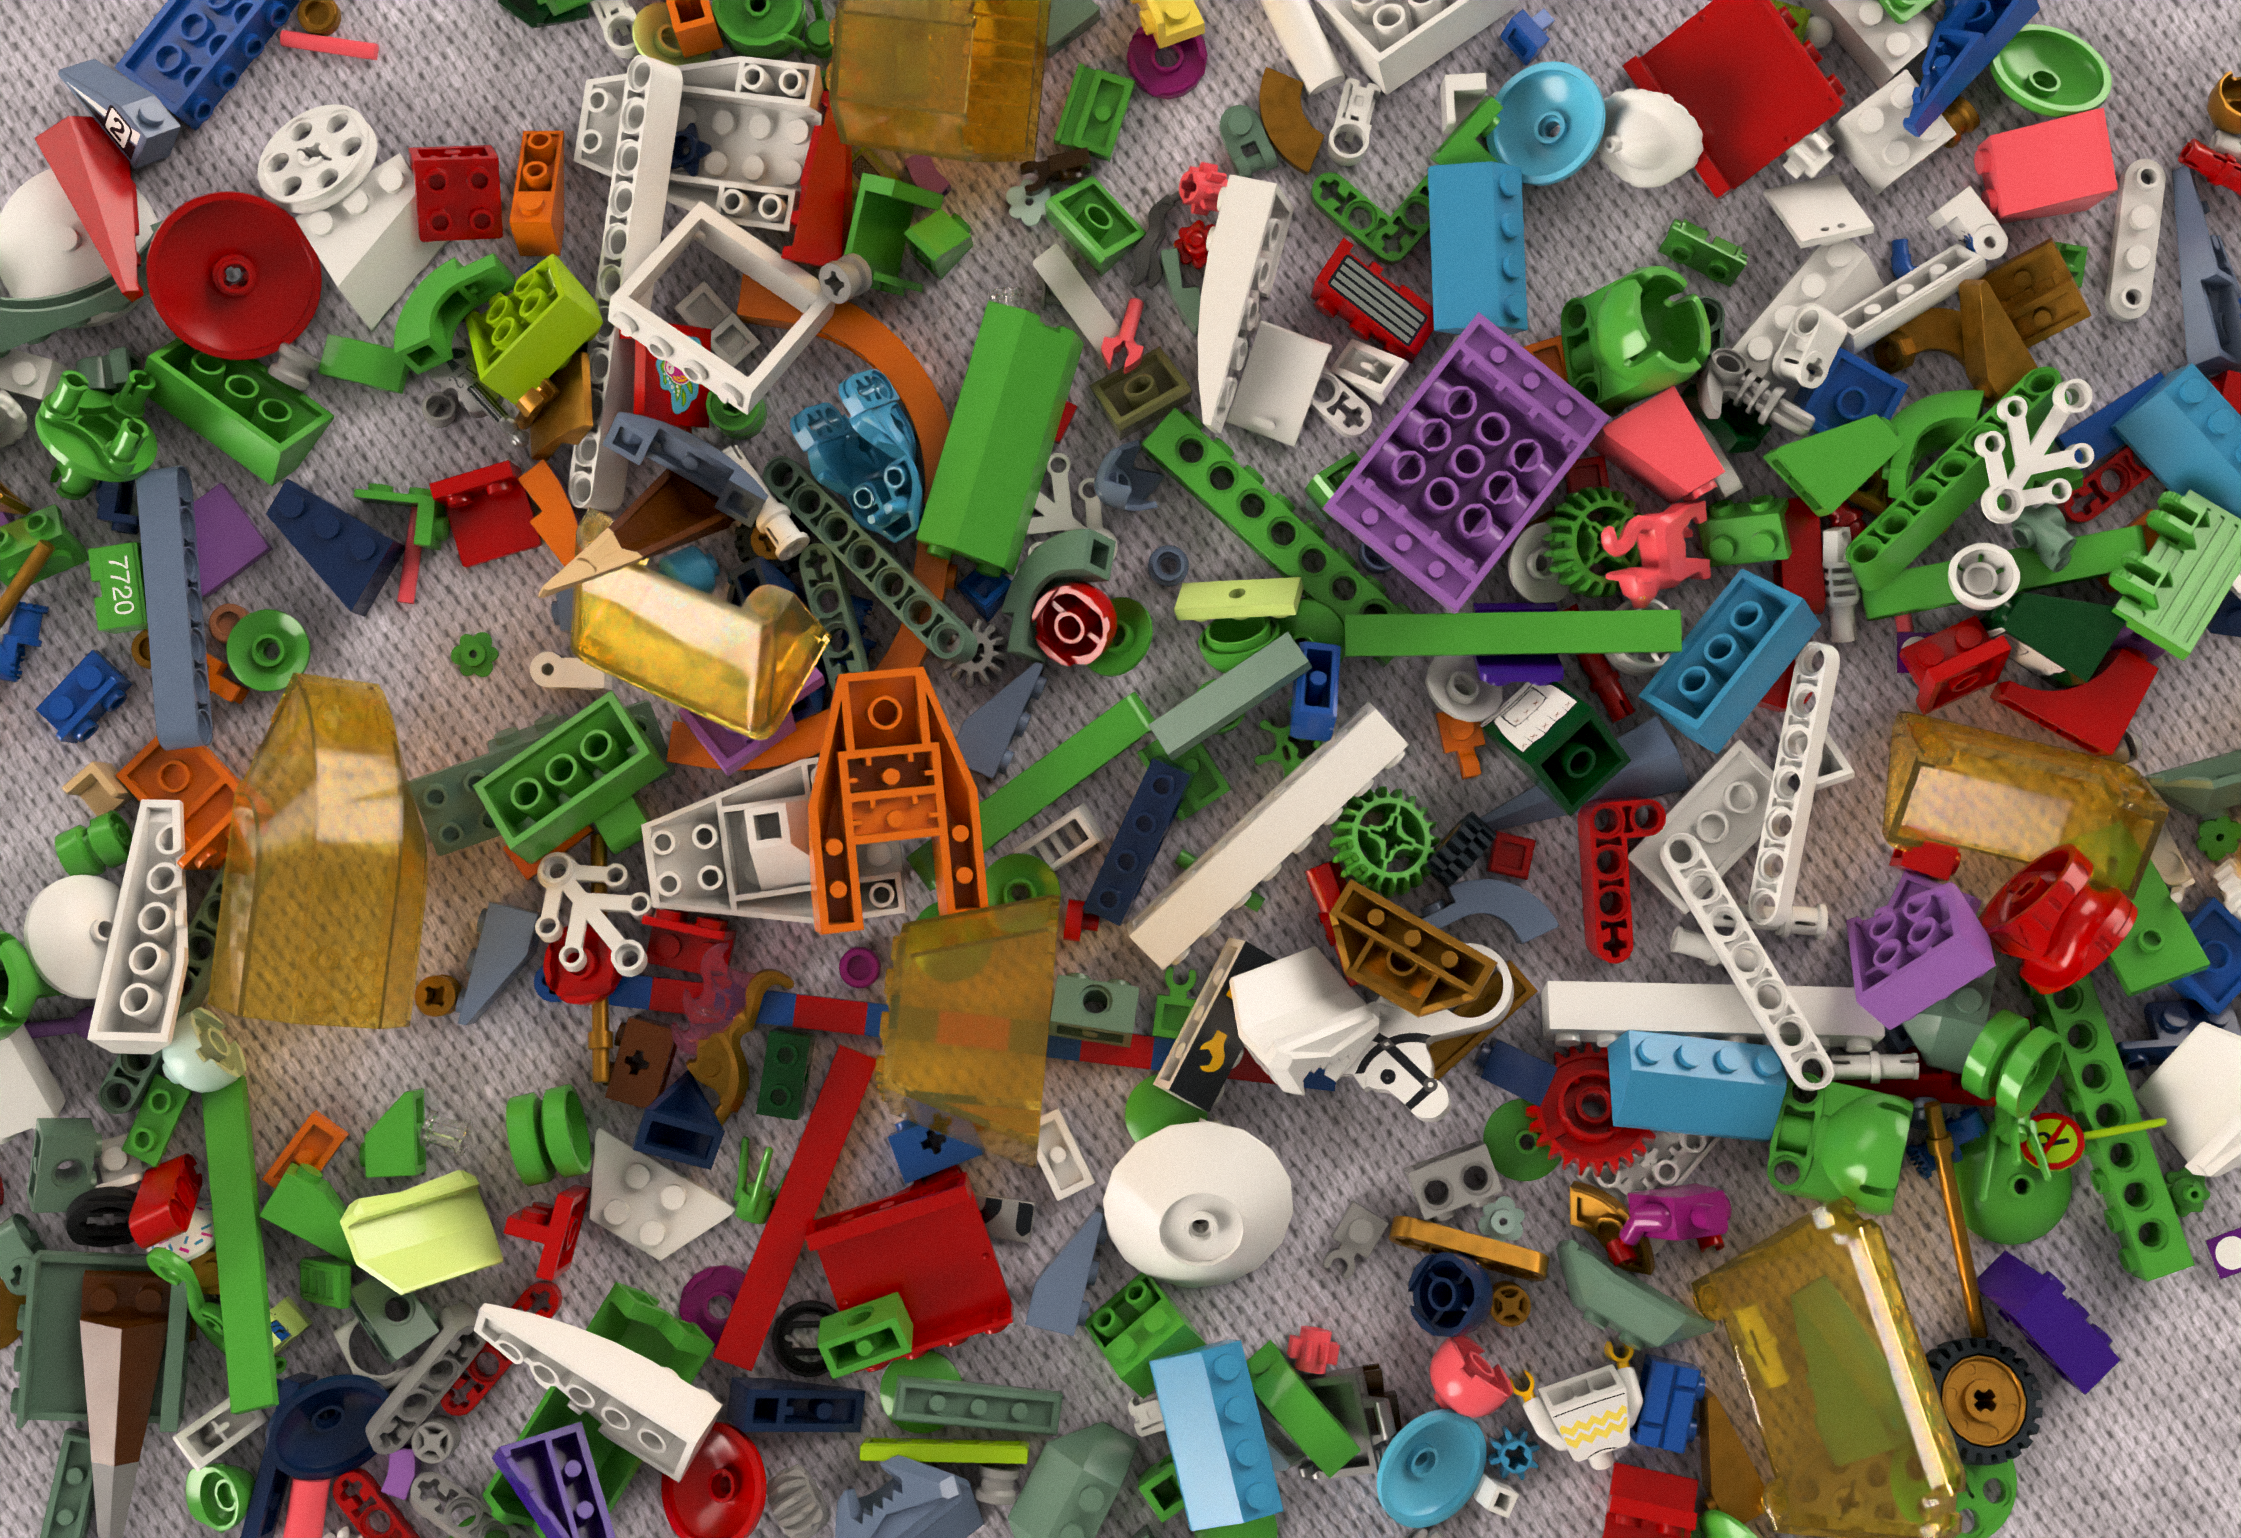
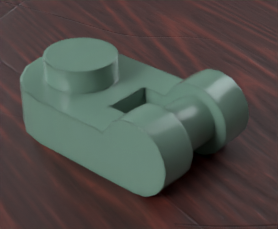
M1244 105L1231 106L1225 110L1221 116L1219 131L1236 175L1252 178L1253 172L1263 168L1266 172L1277 168L1278 161L1275 152L1269 144L1256 112ZM1255 145L1258 153L1246 158L1241 149Z

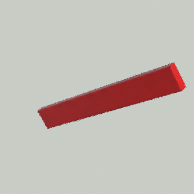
M838 1045L713 1352V1358L752 1372L804 1244L808 1223L813 1221L877 1064V1058L844 1045Z

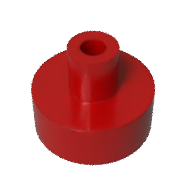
M1068 900L1063 940L1080 942L1081 930L1098 932L1100 917L1084 913L1083 906L1085 901Z

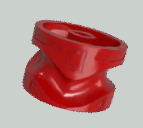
M2069 843L2045 852L2022 868L1993 896L1978 918L1990 937L1992 948L2000 953L2022 958L2019 969L2020 976L2042 995L2061 991L2093 971L2125 939L2138 915L2136 905L2118 888L2111 887L2097 891L2090 886L2088 880L2093 872V863L2074 844Z

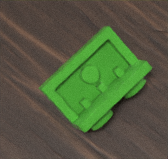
M1761 495L1752 498L1749 502L1733 503L1732 500H1720L1710 504L1706 508L1707 521L1698 524L1705 559H1710V567L1789 559L1792 549L1784 516L1789 507L1788 498H1774L1773 495Z
M50 505L0 527V581L7 587L40 539L53 544L55 550L32 584L89 560L85 546L64 526L62 512L57 505Z

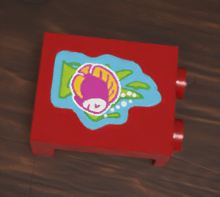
M668 323L711 352V329ZM619 329V339L635 341L634 411L632 414L665 422L691 434L692 429L709 428L706 400L710 390L702 384L691 382L680 369L666 360L654 357L646 346L631 336L622 335Z

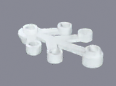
M2071 379L2063 381L2055 387L2052 395L2054 406L2031 442L2025 418L2028 410L2026 401L2020 396H2011L2002 399L1998 403L1997 415L2002 421L2007 422L2015 467L2007 478L2002 451L2005 448V439L2002 434L1997 431H1989L1977 436L1974 443L1975 451L1978 455L1985 458L1990 484L1982 495L1981 507L1984 515L1990 521L1997 524L2011 523L2021 515L2025 506L2044 502L2060 504L2069 500L2072 494V487L2063 478L2050 479L2039 488L2022 489L2033 474L2066 467L2082 469L2092 464L2094 451L2086 443L2073 444L2068 446L2065 451L2044 455L2069 415L2082 412L2090 406L2093 393L2086 381ZM2066 390L2069 391L2072 395V402L2070 405H2068L2065 401ZM2010 402L2014 403L2017 408L2014 417L2008 412ZM1988 437L1994 441L1992 452L1988 451L1985 446V441ZM2077 449L2083 454L2081 463H2078L2074 457ZM2055 484L2061 490L2058 499L2052 494V488ZM1998 496H2002L2005 500L2003 510H2000L1997 506Z
M1063 453L1050 455L1047 472L1052 477L1055 503L1039 491L1034 509L1043 516L1031 518L1026 536L1090 528L1116 541L1114 560L1117 555L1118 544L1114 534L1103 528L1100 499L1097 495L1093 498H1088L1083 494L1084 486L1090 483L1094 484L1095 478L1084 479L1078 487L1079 497L1085 502L1086 528L1075 520L1072 515L1068 482L1069 469H1071L1070 460ZM1053 460H1064L1066 462L1065 470L1061 473L1054 472L1050 467ZM1044 542L1032 544L1028 550V556Z
M553 852L546 855L541 860L537 870L538 880L546 889L541 917L535 923V930L544 942L552 943L560 939L563 934V926L558 919L563 893H565L573 904L565 946L559 952V960L563 967L569 972H578L585 967L587 955L583 950L588 922L612 951L611 962L619 974L633 977L643 972L647 966L648 957L642 945L635 940H625L602 911L630 913L634 919L642 921L643 915H653L655 910L652 907L650 896L644 892H637L633 895L586 893L578 882L606 883L610 890L619 892L629 886L631 881L630 874L625 866L619 863L611 864L608 867L578 865L571 855L564 852ZM557 870H566L565 874L560 878H553ZM615 873H623L620 881H610ZM641 901L647 902V907L644 910H634L637 903ZM547 924H556L552 932L543 933V928ZM570 954H580L577 961L573 963L566 962ZM629 957H638L636 964L630 967L625 966V961Z

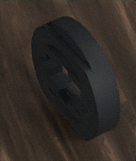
M110 1186L95 1188L79 1195L71 1202L66 1212L68 1236L78 1245L92 1247H112L134 1242L135 1240L131 1235L128 1221L137 1193L126 1188ZM103 1214H114V1217H127L126 1223H115L114 1225L86 1224L88 1217H103Z
M816 1300L801 1301L787 1308L778 1318L772 1333L773 1351L779 1363L789 1372L802 1377H816L829 1372L824 1359L816 1362H805L795 1357L821 1355L819 1348H792V1342L786 1341L785 1336L792 1334V1328H819L820 1321H793L801 1315L815 1314L826 1317L838 1311L830 1305Z

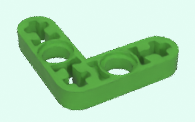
M1327 172L1321 174L1312 185L1311 200L1313 205L1375 259L1385 265L1400 263L1430 230V216L1428 221L1422 225H1414L1406 217V210L1412 205L1425 207L1429 215L1428 174L1391 217L1337 173ZM1332 184L1338 187L1336 196L1344 203L1347 196L1354 199L1347 204L1341 216L1336 213L1341 204L1331 197L1327 201L1321 199L1323 192L1320 187L1321 185L1327 188ZM1424 190L1427 196L1420 194V192ZM1363 209L1367 211L1372 220L1370 226L1362 230L1352 227L1348 218L1353 210ZM1395 221H1398L1406 231V234L1400 239L1397 246L1400 252L1397 253L1392 250L1387 254L1382 250L1385 244L1382 238L1385 237L1391 240L1398 233L1400 227L1394 225ZM1407 232L1412 235H1415V237L1411 239Z

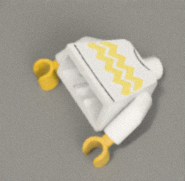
M1607 1341L1604 1346L1606 1357L1616 1362L1618 1370L1611 1364L1539 1388L1540 1396L1538 1397L1533 1392L1535 1382L1530 1372L1524 1370L1530 1382L1529 1386L1523 1390L1517 1389L1511 1376L1509 1377L1513 1393L1522 1396L1525 1402L1522 1407L1538 1437L1558 1451L1568 1450L1574 1461L1580 1462L1589 1459L1591 1467L1596 1470H1604L1611 1467L1615 1461L1612 1451L1628 1445L1630 1442V1428L1635 1425L1643 1404L1635 1367H1630L1629 1365L1634 1349L1624 1343L1625 1351L1619 1358L1613 1352L1611 1341Z

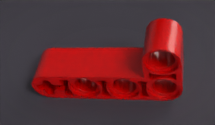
M1636 796L1588 801L1580 808L1577 818L1585 944L1593 956L1613 964H1618L1628 959L1633 951L1634 944L1627 838L1656 835L1663 829L1666 823L1665 809L1659 802ZM1641 806H1645L1648 810V819L1645 824L1638 827L1635 822V813ZM1605 809L1608 813V823L1603 829L1598 830L1594 823L1595 816L1600 810ZM1608 850L1611 856V863L1608 868L1600 871L1597 866V858L1603 851ZM1606 892H1611L1614 898L1613 905L1609 910L1602 912L1599 905L1600 899ZM1601 921H1606V926L1602 925ZM1611 936L1615 937V943L1610 944L1608 950L1603 947L1604 942L1610 941Z

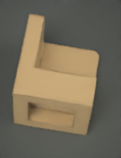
M92 761L62 786L67 795H79L96 816L110 810L117 812L135 797L115 776L118 771L112 763Z

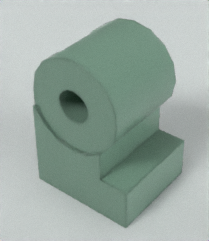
M125 346L109 350V355L85 357L76 362V371L86 377L89 382V389L103 391L113 396L121 392L132 370L143 371L141 358Z

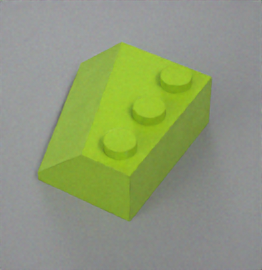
M553 253L520 276L513 292L507 296L498 292L490 298L489 305L491 307L481 315L474 310L465 316L480 381L514 405L517 404L519 399L532 387L537 389L543 379L549 378L556 370L566 367L573 353L584 342L591 341L598 334L603 324L597 302Z

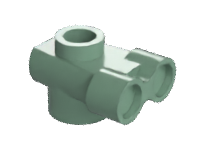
M2045 503L2037 509L2031 505L2025 506L2021 515L2013 521L2011 526L2015 541L2024 549L2031 547L2040 556V561L2054 573L2061 571L2070 562L2071 555L2069 552L2077 541L2076 538L2065 530L2066 521L2063 514L2053 504Z

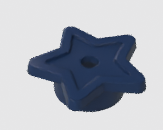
M690 123L684 131L676 132L671 170L682 167L692 177L698 175L700 159L712 152V147L709 144L699 140L697 126L694 123ZM685 147H689V152L687 154H684L683 152Z

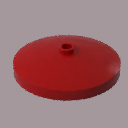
M220 191L207 193L186 201L173 210L160 224L153 236L147 254V286L152 302L161 319L186 344L211 356L229 360H248L273 354L279 351L278 349L282 342L290 344L301 335L312 320L318 307L322 288L321 266L318 255L296 220L289 213L276 204L253 194ZM229 267L240 269L241 276L235 282L226 279L225 271Z

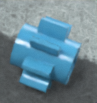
M1505 1425L1502 1428L1504 1435L1499 1439L1489 1437L1488 1440L1495 1448L1496 1453L1487 1456V1459L1492 1465L1502 1463L1499 1468V1474L1503 1479L1511 1472L1516 1473L1521 1480H1524V1472L1529 1467L1538 1468L1539 1466L1532 1458V1453L1537 1452L1540 1447L1536 1441L1525 1443L1528 1432L1524 1427H1521L1518 1433L1514 1434ZM1518 1447L1522 1455L1520 1457L1512 1456L1509 1460L1505 1454L1507 1449L1515 1450Z

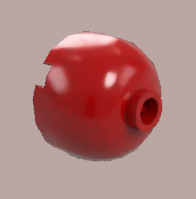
M1073 581L1054 587L1037 601L1032 613V623L1037 622L1036 629L1038 634L1035 636L1037 644L1049 658L1065 666L1091 664L1109 648L1117 632V615L1112 601L1102 590L1089 583Z

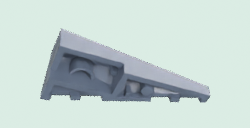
M2182 166L2173 170L2172 176L2187 365L2193 363L2204 376L2220 374L2227 370L2240 372L2241 319L2239 314H2241V304L2238 302V298H2240L2241 290L2220 235H2209L2204 215L2210 212L2207 201L2200 200L2194 177L2196 172L2192 168Z
M1657 716L1645 720L1615 738L1631 761L1588 801L1631 796L1649 798L1682 791L1690 787L1679 752ZM1534 785L1483 815L1480 819L1495 831L1561 817L1567 814L1539 787Z

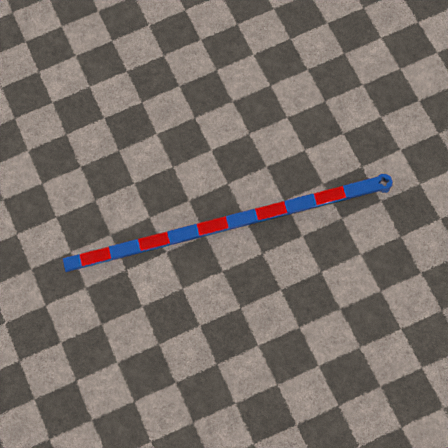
M542 965L534 978V988L537 994L543 1000L561 1002L560 997L552 992L546 984ZM646 975L622 976L615 991L609 996V1005L731 1019L738 1008L745 1003L744 991L746 987ZM767 990L763 995L755 1022L1158 1071L1161 1070L1176 1041L1173 1038L1133 1034L1130 1048L1048 1035L1049 1023ZM1243 1047L1242 1059L1235 1068L1231 1069L1227 1079L1276 1084L1263 1071L1261 1066L1254 1061L1247 1048ZM1318 1068L1314 1074L1309 1072L1303 1080L1304 1088L1335 1091L1336 1082L1324 1075L1325 1069L1322 1070V1068Z

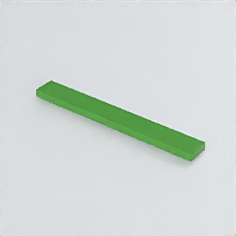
M1681 610L1344 615L1345 658L1682 652Z
M241 1075L235 1082L220 1090L201 1093L231 1414L235 1415L279 1405L246 1076Z

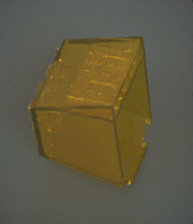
M840 0L836 7L835 18L832 19L829 27V40L833 45L832 63L828 65L825 76L826 87L829 89V102L840 143L966 162L1035 161L1051 0Z
M1051 894L902 923L900 936L894 935L892 941L891 961H893V969L887 968L884 994L887 995L890 1011H882L880 1022V1038H882L885 1055H877L875 1068L877 1088H880L879 1094L882 1095V1101L887 1102L890 1114L1025 1167L1036 1168L1060 895Z

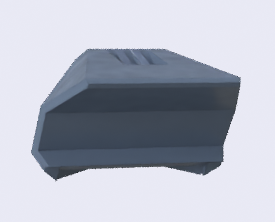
M896 1455L880 1463L881 1468L893 1477L884 1486L860 1498H857L855 1488L846 1489L837 1501L835 1538H967L984 1525V1521L969 1480L907 1457Z

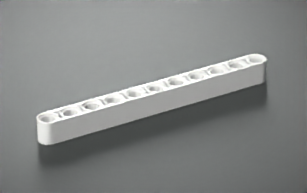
M642 54L636 56L631 61L626 73L594 299L597 302L603 324L598 334L588 342L587 348L590 360L593 427L579 445H574L568 483V497L573 506L603 512H614L620 507L624 497L629 460L602 444L618 412L633 413L635 341L619 339V328L608 321L610 297L660 245L683 87L682 72L677 66ZM654 284L637 301V303L649 311L651 310Z

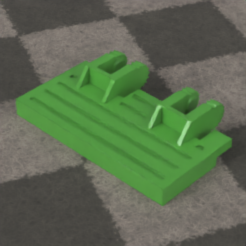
M2191 489L2184 496H2180L2179 493L2171 492L2170 490L2161 494L2157 503H2159L2158 506L2162 510L2153 509L2145 520L2147 521L2146 524L2152 530H2155L2156 533L2160 534L2147 556L2133 550L2124 552L2120 565L2125 569L2113 570L2108 578L2111 587L2123 594L2111 612L2126 620V627L2182 661L2191 654L2241 572V519Z

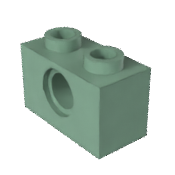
M1068 973L1066 976L1057 975L1048 1035L1130 1048L1140 987L1131 986L1129 982L1121 979H1110L1107 982L1091 980L1089 976L1082 973ZM1095 1001L1101 1003L1105 1010L1100 1013H1091L1085 1009L1084 1005Z
M37 1118L26 1193L32 1213L67 1212L69 1205L76 1197L84 1192L95 1189V1186H97L96 1171H92L94 1158L101 1157L103 1141L102 1134L96 1133L91 1118ZM75 1161L69 1168L57 1169L63 1162Z
M374 1276L369 1277L351 1289V1306L349 1307L388 1365H391L439 1332L435 1325L438 1323L436 1313L427 1302L420 1303L414 1292L400 1295ZM395 1301L402 1305L404 1309L402 1321L394 1322L386 1316L385 1305L387 1302Z

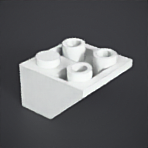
M809 800L744 808L749 850L761 891L811 884L808 826Z

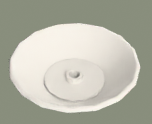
M1211 1121L1169 1125L1137 1141L1113 1168L1103 1198L1107 1234L1124 1260L1147 1276H1151L1155 1281L1186 1288L1227 1284L1258 1269L1282 1244L1294 1212L1291 1180L1274 1151L1244 1129ZM1199 1219L1207 1220L1203 1224L1194 1223V1221Z

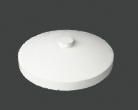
M52 169L35 175L20 186L10 197L0 215V277L13 298H33L64 293L86 286L110 274ZM136 189L140 235L136 236L135 240L136 251L138 252L153 234L150 225L158 223L146 198ZM144 297L137 299L133 303L131 302V305L122 311L115 313L106 311L93 316L90 322L79 328H90L110 323L131 311Z

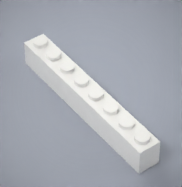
M1368 701L1332 734L1330 741H1325L1128 922L1126 926L1129 937L1162 970L1171 963L1173 965L1179 964L1191 951L1190 945L1200 936L1205 938L1211 935L1221 923L1220 918L1231 908L1236 910L1244 905L1252 894L1250 890L1261 880L1267 882L1280 871L1282 867L1281 862L1292 852L1297 854L1305 849L1313 838L1311 836L1313 832L1322 824L1327 826L1333 823L1343 812L1342 806L1353 796L1358 798L1366 793L1374 783L1372 779L1384 767L1390 769L1395 766L1405 755L1403 750L1409 744Z
M1547 981L1541 992L1543 1041H1555L1557 1046L1571 1047L1579 1045L1580 1041L1597 1042V1046L1607 1048L1608 1045L1628 1030L1772 1046L1736 985ZM1762 986L1757 993L1758 1002L1762 1007L1774 1009L1777 1006L1779 996L1774 988ZM1786 986L1825 1051L1829 1050L1830 1047H1846V1051L1851 1053L1868 1052L1885 1037L1884 1025L1856 1002L1855 987ZM1788 1022L1781 1026L1779 1036L1783 1043L1788 1046L1797 1045L1801 1039L1799 1028L1795 1024Z

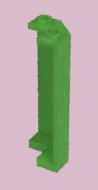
M988 301L916 539L928 547L926 553L945 560H950L952 554L965 557L977 566V573L999 579L1001 573L1012 576L1015 574L1084 343L1075 331L1064 326H1057V328L1046 326L1039 321L1041 316L1033 312Z
M615 1282L586 1331L611 1340L655 1362L661 1367L672 1369L678 1374L679 1378L691 1385L714 1348L715 1344L697 1324L683 1321L681 1316L679 1319L674 1318L669 1312L658 1308L660 1300L649 1293ZM551 1386L516 1441L582 1421L606 1506L610 1514L643 1460L601 1434L598 1429L602 1424L585 1410L579 1416L567 1406L571 1399L556 1386ZM498 1469L482 1494L492 1508V1516L497 1521L508 1526H512L514 1523L530 1526L540 1538H547L500 1469Z

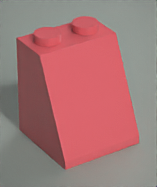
M2104 108L1990 135L1977 146L1978 150L1975 152V170L1978 175H1982L1985 188L1981 194V200L1999 224L2087 211L2118 190Z
M1675 386L1668 388L1603 426L1589 444L1592 450L1601 456L1605 455V459L1671 505L1680 499L1688 501L1702 497L1718 486L1714 479L1725 472Z

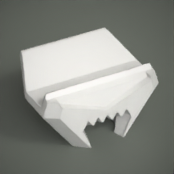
M1315 946L1231 977L1229 981L1239 1038L1254 1061L1278 1084L1283 1092L1304 1096L1303 1080L1309 1072L1314 1074L1318 1068L1325 1069L1324 1075L1337 1082L1379 1033L1381 1009L1377 1006L1376 1002L1373 1001L1367 1004L1347 984Z
M2202 1022L2137 1090L2135 1096L2153 1119L2165 1118L2167 1120V1124L2160 1128L2188 1162L2184 1167L2194 1175L2217 1178L2241 1165V1036Z

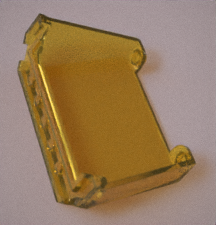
M1847 1196L1839 1197L1816 1208L1691 1283L1694 1291L1693 1301L1696 1308L1710 1321L1723 1320L1775 1477L1766 1484L1761 1499L1762 1510L1769 1518L1773 1532L1829 1538H1955L1962 1532L1963 1516L1956 1512L1957 1493L1965 1492L1966 1473L1881 1226L1872 1218L1864 1220L1855 1212L1856 1204Z

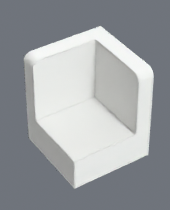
M1486 73L1449 74L1444 76L1440 86L1443 134H1451L1482 100L1487 89Z

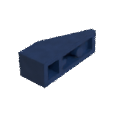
M1493 1037L1489 1045L1484 1042L1481 1044L1473 1062V1065L1478 1067L1475 1075L1539 1107L1558 1068Z
M732 1377L726 1419L743 1432H860L866 1391L863 1389L776 1378Z

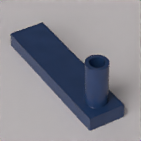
M300 1372L284 1378V1380L277 1378L279 1405L276 1406V1409L291 1394L317 1380L318 1376ZM266 1446L240 1538H273L290 1476L280 1471L273 1464Z

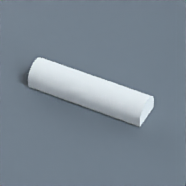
M1260 0L1299 80L1303 82V88L1308 98L1345 80L1346 76L1308 0Z
M1956 243L1837 316L1847 325V334L1840 347L1855 355L1958 292V285L1963 280H1978L1986 272L1985 258Z

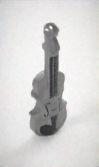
M466 347L452 348L453 359L429 370L432 382L441 389L445 397L450 394L457 395L461 407H465L471 417L483 418L489 416L506 436L511 437V444L513 446L524 448L529 445V432L520 430L514 418L501 406L504 397L480 381L474 354L470 349Z

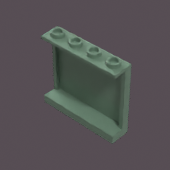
M38 1250L29 1260V1263L23 1264L20 1287L21 1289H27L26 1304L20 1305L17 1316V1330H24L23 1344L16 1348L13 1365L14 1372H20L19 1387L13 1389L10 1402V1412L17 1414L16 1428H23L28 1420L88 1421L80 1332L85 1270L153 1271L146 1262L147 1254ZM184 1281L178 1286L171 1284L167 1337L148 1423H160L159 1432H177L184 1416L191 1313L188 1308L187 1291Z

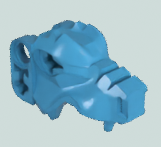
M870 369L853 374L839 384V395L851 415L850 418L846 414L841 415L832 404L824 402L803 409L790 419L789 424L803 452H808L810 469L816 480L846 498L851 505L853 518L860 525L897 543L919 530L926 507L923 501V489L919 481V474L914 464L917 454L916 439L908 419L897 403L900 397L891 382L881 371Z

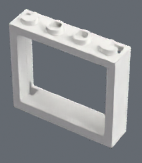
M700 200L610 297L608 321L619 328L622 335L631 336L646 346L654 357L666 360L680 369L691 382L702 384L717 394L718 398L725 405L729 402L748 415L830 320L836 303L830 301L824 295L817 278L793 262L782 259L781 254ZM693 240L804 313L749 377L637 303Z

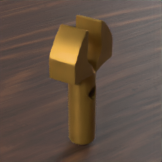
M548 378L543 379L537 389L534 387L529 389L515 405L520 410L515 418L520 429H528L541 409L559 395L560 391Z

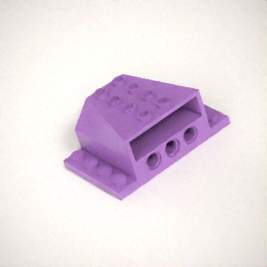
M1478 312L1324 505L1322 510L1450 612L1456 614L1609 420L1610 416Z

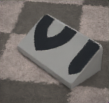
M974 1192L989 1237L1030 1243L1036 1201Z

